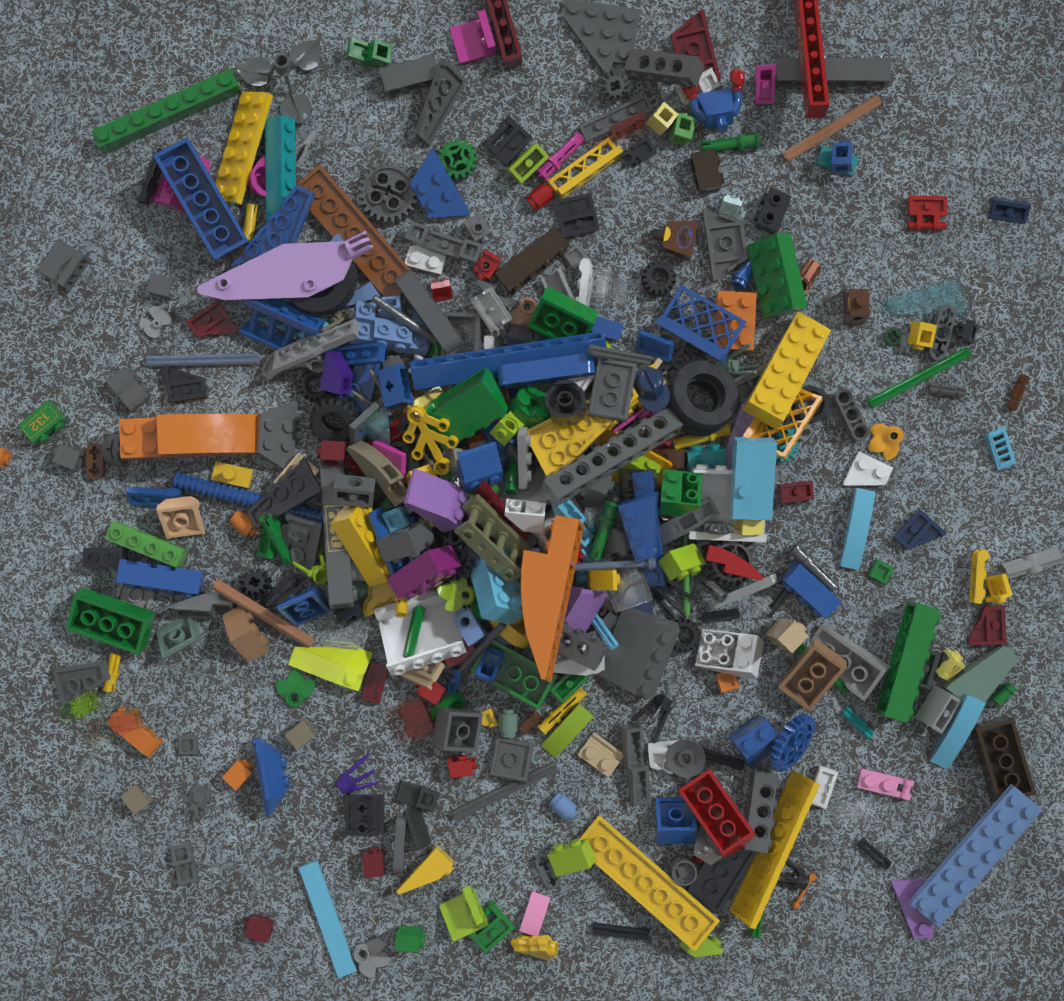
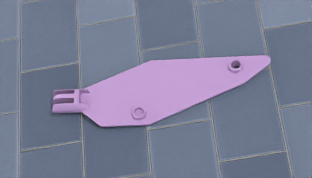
M366 231L345 241L282 244L199 285L197 291L201 295L222 300L307 298L343 281L352 260L373 250L374 247L369 245L371 243L370 239L365 238L367 237ZM224 281H227L226 287H223Z

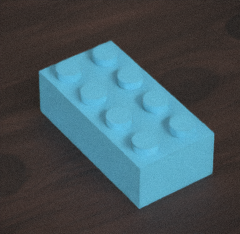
M503 548L502 552L509 558L510 554ZM476 554L480 560H474L477 566L470 568L472 570L471 577L481 618L513 625L523 617L521 589L518 579L508 584Z

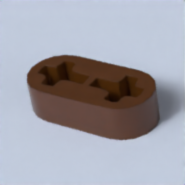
M93 443L86 448V474L91 479L99 480L105 475L106 463L102 456V445ZM95 447L97 450H100V454L96 455V460L95 455L91 454ZM95 463L97 469H100V473H97L96 476L91 472L95 469Z

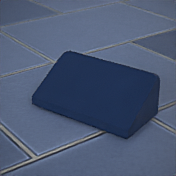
M991 196L988 218L1026 224L1031 205L1029 202Z

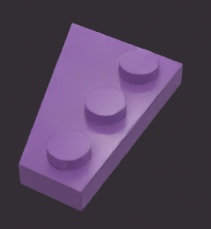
M928 878L890 880L912 937L914 939L934 938L933 922L908 902Z

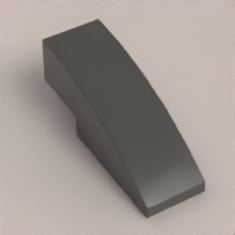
M210 592L173 605L172 610L176 617L215 619L216 612L227 613L236 608L237 604L218 592Z

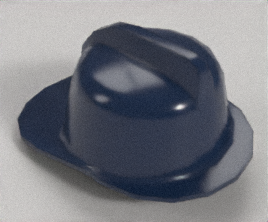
M648 366L637 370L633 387L638 394L640 403L649 411H661L667 406L670 399L669 389L662 374L654 367Z

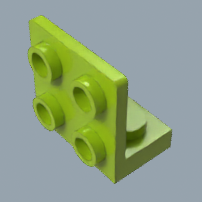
M471 886L463 888V894L439 906L454 942L489 925L475 889Z

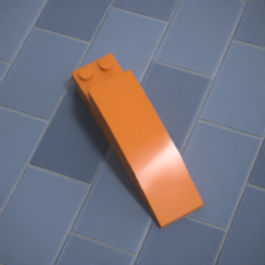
M258 414L156 415V418L119 419L120 457L123 460L256 454Z
M556 515L555 520H552L550 524L551 539L547 540L545 551L548 553L543 554L524 550L521 568L522 612L526 635L541 679L550 683L552 682L584 526L579 519Z

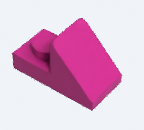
M776 64L756 65L753 75V81L755 82V104L774 103Z

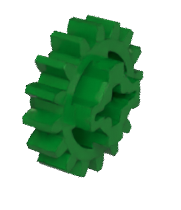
M457 138L454 143L452 139H449L450 144L443 143L444 150H438L441 155L438 157L450 178L454 176L456 181H458L459 177L462 176L463 180H466L465 175L472 176L471 169H477L474 164L478 163V158L475 157L477 156V151H472V144L467 146V140L460 143V139ZM465 152L469 154L470 160L465 157ZM458 156H460L461 160L455 162L454 158L457 159ZM445 159L450 162L449 168L445 164Z

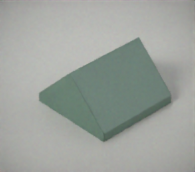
M180 617L156 631L163 659L177 654L204 638L194 619Z

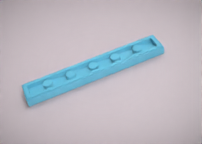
M316 860L300 866L301 876L338 978L357 972V967L319 861Z

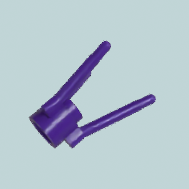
M369 754L363 756L349 770L340 775L341 779L336 781L343 795L378 784V781H373L356 786L357 782L374 774L375 770H371L357 778H354L352 775L349 776L369 757Z

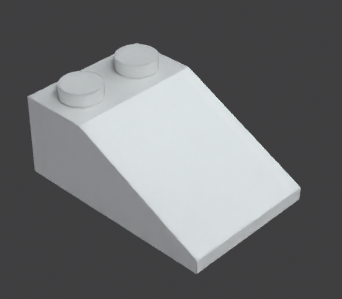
M597 631L586 633V635L592 638H599ZM570 639L564 640L565 642L570 643ZM581 643V649L584 652H588V647ZM558 653L554 673L585 676L597 674L605 670V656L600 666L593 671Z

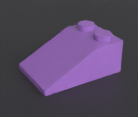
M413 469L404 504L440 531L447 532L455 530L462 525L465 512L462 506L467 501L468 494L456 484L418 469Z

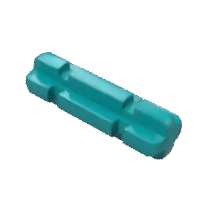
M849 707L842 710L841 715L845 719H849L848 721L859 732H862L861 734L865 738L869 739L874 735V731L869 726L867 727V724L857 714H854L853 710Z

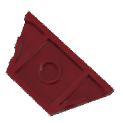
M701 9L693 18L687 20L681 28H678L671 34L670 38L674 54L698 56L705 66L703 72L712 68L718 81H720L721 76L704 9Z
M483 480L473 496L479 494L523 539H528L530 532L522 531L505 516L506 505ZM466 511L464 512V516L469 519L470 515ZM476 522L475 526L483 531V528ZM491 535L489 536L491 541H496Z

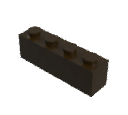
M554 226L495 273V277L509 294L512 292L516 294L524 287L523 283L527 280L531 282L539 275L538 271L542 268L544 270L548 269L553 264L552 260L557 256L559 258L563 257L568 252L569 243Z

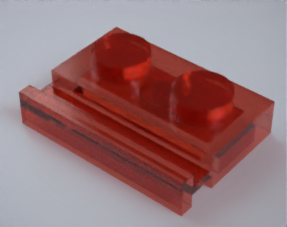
M642 110L609 127L608 136L611 141L623 138L628 133L642 128L647 119L645 111Z

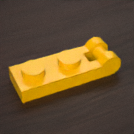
M975 550L972 553L969 603L982 604V600L985 598V589L983 588L987 577L985 561L989 558V553L986 550Z

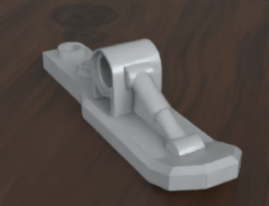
M353 319L323 333H317L316 336H307L275 350L264 363L262 376L267 380H271L277 373L291 367H308L313 372H323L326 351L358 338L359 323L356 319Z

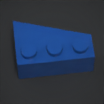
M659 491L622 501L618 505L635 562L654 558L657 553Z

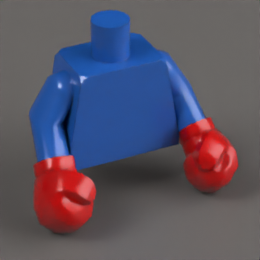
M733 69L730 72L729 79L732 83V88L697 94L699 84L697 87H681L686 100L689 102L692 116L701 123H704L706 128H717L718 132L723 133L728 130V125L733 123V117L738 115L742 106V90L745 82V74L740 69Z

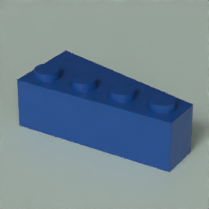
M120 559L116 582L126 584L128 589L138 590V586L146 587L145 591L157 593V589L165 590L164 594L176 595L177 592H182L184 597L191 598L202 594L205 572Z

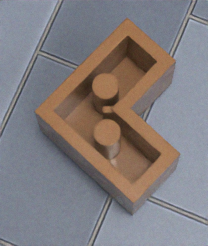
M238 606L222 615L230 643L248 663L269 652L267 647L269 641L264 633H260L259 628L254 623V614Z

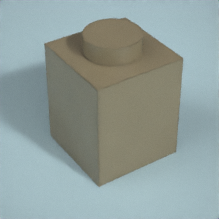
M305 718L285 734L286 742L292 749L298 750L315 736L317 732Z

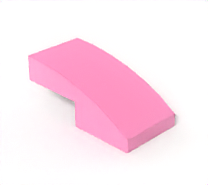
M531 892L519 932L531 936L539 935L550 897Z

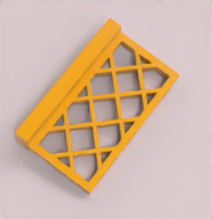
M800 389L798 397L793 404L800 402L802 408L791 411L790 408L786 418L791 417L793 423L784 426L781 424L776 430H769L767 424L754 417L742 437L761 438L768 436L771 438V434L782 432L784 438L775 441L777 445L786 443L787 447L784 452L777 450L776 456L786 460L822 402V396ZM808 399L815 401L813 405L807 407L803 403L804 400ZM805 414L804 420L795 422L794 415ZM795 427L796 433L786 437L784 430Z

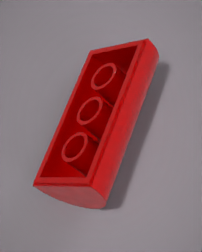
M708 769L678 790L724 858L742 849L756 836L711 769Z

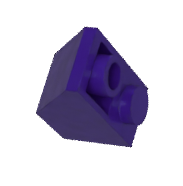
M326 351L323 374L320 378V389L339 395L350 394L353 374L340 351Z

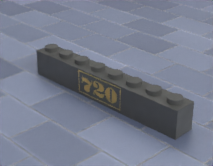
M319 459L321 489L323 491L322 506L330 609L354 607V601H358L357 589H353V582H356V572L352 570L351 563H354L331 526V522L345 506L333 504V488L336 474L345 475L344 470H348L347 459L345 466L322 465Z

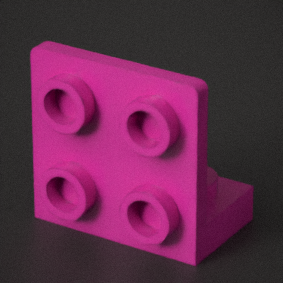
M485 10L478 11V19L450 27V33L460 64L496 54V46Z

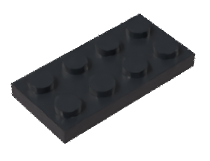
M740 849L728 857H722L712 865L703 861L697 871L696 880L687 887L686 891L703 906L719 914L757 852Z

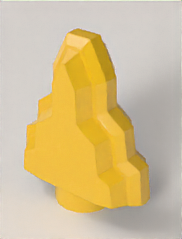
M389 582L368 588V597L363 603L362 611L368 617L375 613L374 609L396 602L394 600L395 593Z
M518 935L510 943L515 952L528 954L547 961H551L553 957L556 958L558 954V941L552 940L549 935Z

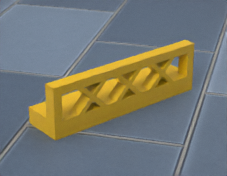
M608 137L549 179L548 183L560 200L564 199L619 159L623 154V150L619 145L615 146ZM608 144L612 150L605 155H600L601 148ZM588 157L598 158L590 166H585ZM574 167L582 168V172L575 177H570V172ZM559 178L567 179V182L559 188L554 183Z

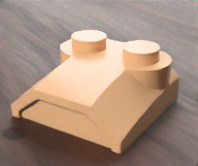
M191 496L171 498L157 505L156 511L166 539L205 534L199 511V501Z

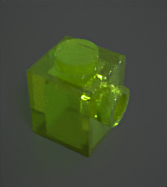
M93 690L69 701L71 705L70 710L78 719L102 707Z

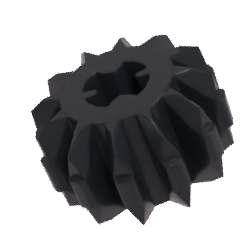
M257 568L254 573L250 569L249 575L243 574L245 580H240L239 582L242 585L240 591L248 598L251 597L253 601L257 597L263 601L262 595L269 596L270 594L267 590L273 589V586L270 584L273 580L271 577H268L266 571L262 572L261 569Z

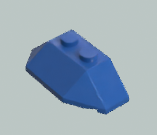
M255 737L252 739L265 817H268L274 812L287 793L288 787H290V778L285 774L284 768H287V760L285 756L282 757V752L261 737Z

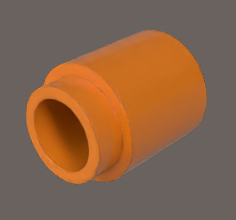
M237 511L230 519L229 523L232 524V527L246 538L254 537L259 529H254L249 516L245 512Z

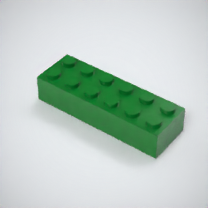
M907 602L889 663L891 667L886 673L876 713L908 723V720L912 718L914 712L912 708L913 702L917 700L919 695L918 685L924 678V664L928 662L930 657L928 650L930 644L935 639V626L940 622V609L920 603Z

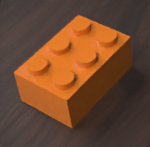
M718 291L715 295V304L747 322L729 352H735L748 343L751 346L741 353H751L754 350L757 293ZM715 311L714 322L723 320L722 312ZM736 320L727 322L729 332L736 330L740 323ZM724 323L714 325L716 335L726 333ZM727 336L717 338L718 346L722 349H725L728 344Z

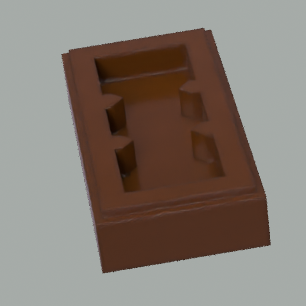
M658 448L651 450L672 463L670 469H685L686 450Z

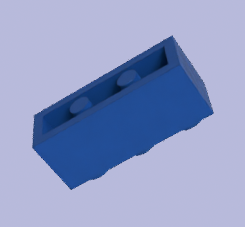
M793 562L779 579L784 583L782 587L789 593H795L797 595L796 600L804 606L807 604L811 608L810 612L817 618L827 619L842 602L799 563Z

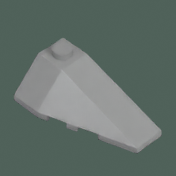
M821 624L811 639L812 641L814 638L818 639L847 661L846 670L840 677L848 690L863 701L869 697L891 667L874 654L824 624Z

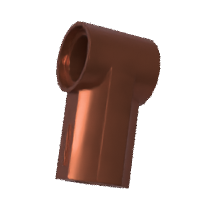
M810 259L806 260L800 270L805 294L808 293L811 284L822 269L819 263Z

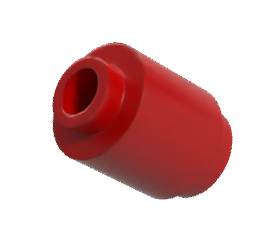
M542 183L528 194L529 197L526 200L536 211L537 209H542L553 200L555 192L549 184L545 185Z

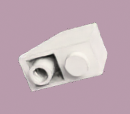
M506 499L505 516L524 532L543 533L546 503Z

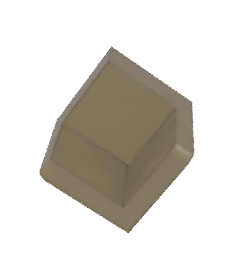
M134 785L120 796L133 815L154 801L150 794L145 796L138 785Z

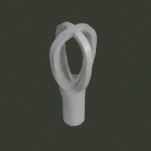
M313 130L310 131L305 140L295 147V155L305 147L302 155L296 161V167L301 165L308 149L311 147V143L317 136V133Z

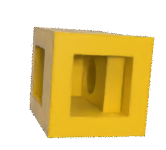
M910 321L911 329L907 344L913 345L912 349L924 351V347L932 348L937 325Z

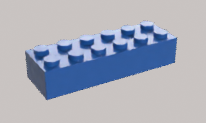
M188 137L153 155L215 263L248 245L247 237Z

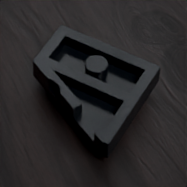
M163 366L169 403L208 397L205 378L169 366Z

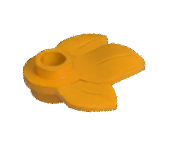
M884 424L872 426L869 430L874 437L868 444V450L875 453L883 452L886 461L893 459L898 454L899 443L904 438L902 429L898 426L888 427ZM892 432L898 434L896 439L890 438Z

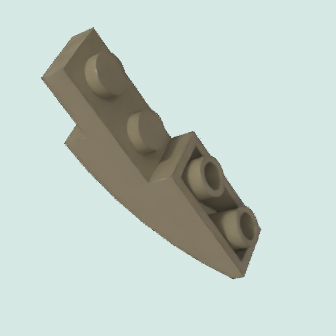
M363 441L353 444L346 449L366 477L376 478V482L395 507L405 502L407 489L401 482L404 476L384 454Z

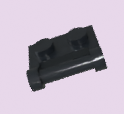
M507 116L501 127L488 140L486 139L482 145L505 166H508L533 140V137L510 116ZM509 128H512L513 131L496 148L494 144Z

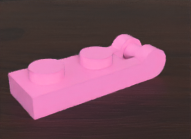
M860 768L856 787L910 800V789L913 787L914 781ZM898 784H903L902 792L897 791Z

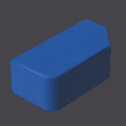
M597 316L590 332L604 331L605 339L617 342L620 339L624 324Z

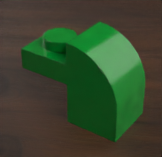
M351 37L348 39L346 58L360 62L361 66L382 68L390 64L392 45L377 39L367 43Z

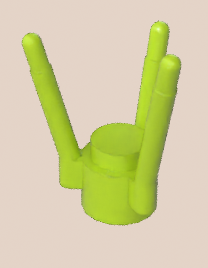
M321 547L318 553L321 565H316L311 570H308L295 561L292 562V565L306 573L309 577H312L316 583L324 585L327 581V564L325 563Z

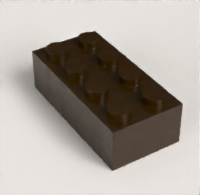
M1002 716L975 724L971 731V736L991 801L995 803L1010 784L1026 797L1035 795V787L1014 718Z

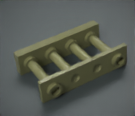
M476 494L463 503L462 508L470 516L468 521L457 527L454 532L510 584L521 577V569L516 565L517 558L523 555L524 550L530 551L531 545L479 494ZM476 522L483 528V531L475 526ZM490 535L497 541L496 545L489 539ZM503 548L510 554L509 558L502 552Z

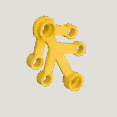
M419 405L411 406L407 411V418L410 423L403 435L404 442L412 443L416 438L415 430L418 425L421 434L416 447L411 453L413 459H422L425 453L424 447L427 443L436 460L434 471L439 475L447 474L451 468V463L447 458L443 457L435 441L445 444L450 449H454L459 440L454 435L447 437L429 429L427 424L437 427L441 432H446L450 427L449 420L445 418L438 420L427 415L423 407ZM440 423H444L446 427H442ZM449 440L454 441L455 444H451Z

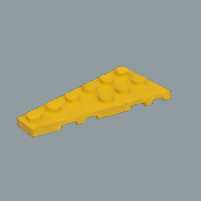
M634 387L630 406L638 399V394ZM591 398L586 400V413L580 423L571 426H561L548 419L528 429V435H531V449L545 476L559 472L566 464L571 465L615 421L588 416Z

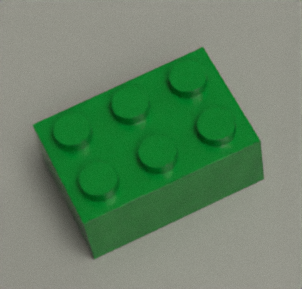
M547 286L527 327L551 339L588 334L599 312Z

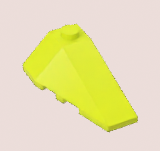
M294 647L288 665L338 685L359 691L362 688L373 652L358 647Z

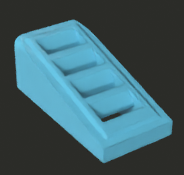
M1005 427L983 435L997 471L1016 464ZM1000 436L1001 439L993 440L994 437ZM1003 443L1002 447L996 449L995 445ZM1006 451L1005 454L998 456L997 452ZM1009 458L1008 461L1000 463V459Z

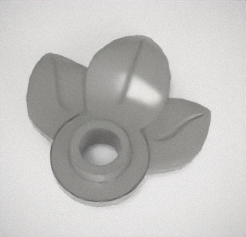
M372 939L367 944H358L353 950V958L359 963L360 972L371 979L375 977L376 967H384L390 964L388 955L382 951L385 946V942L382 940ZM364 950L366 955L360 956L359 951Z

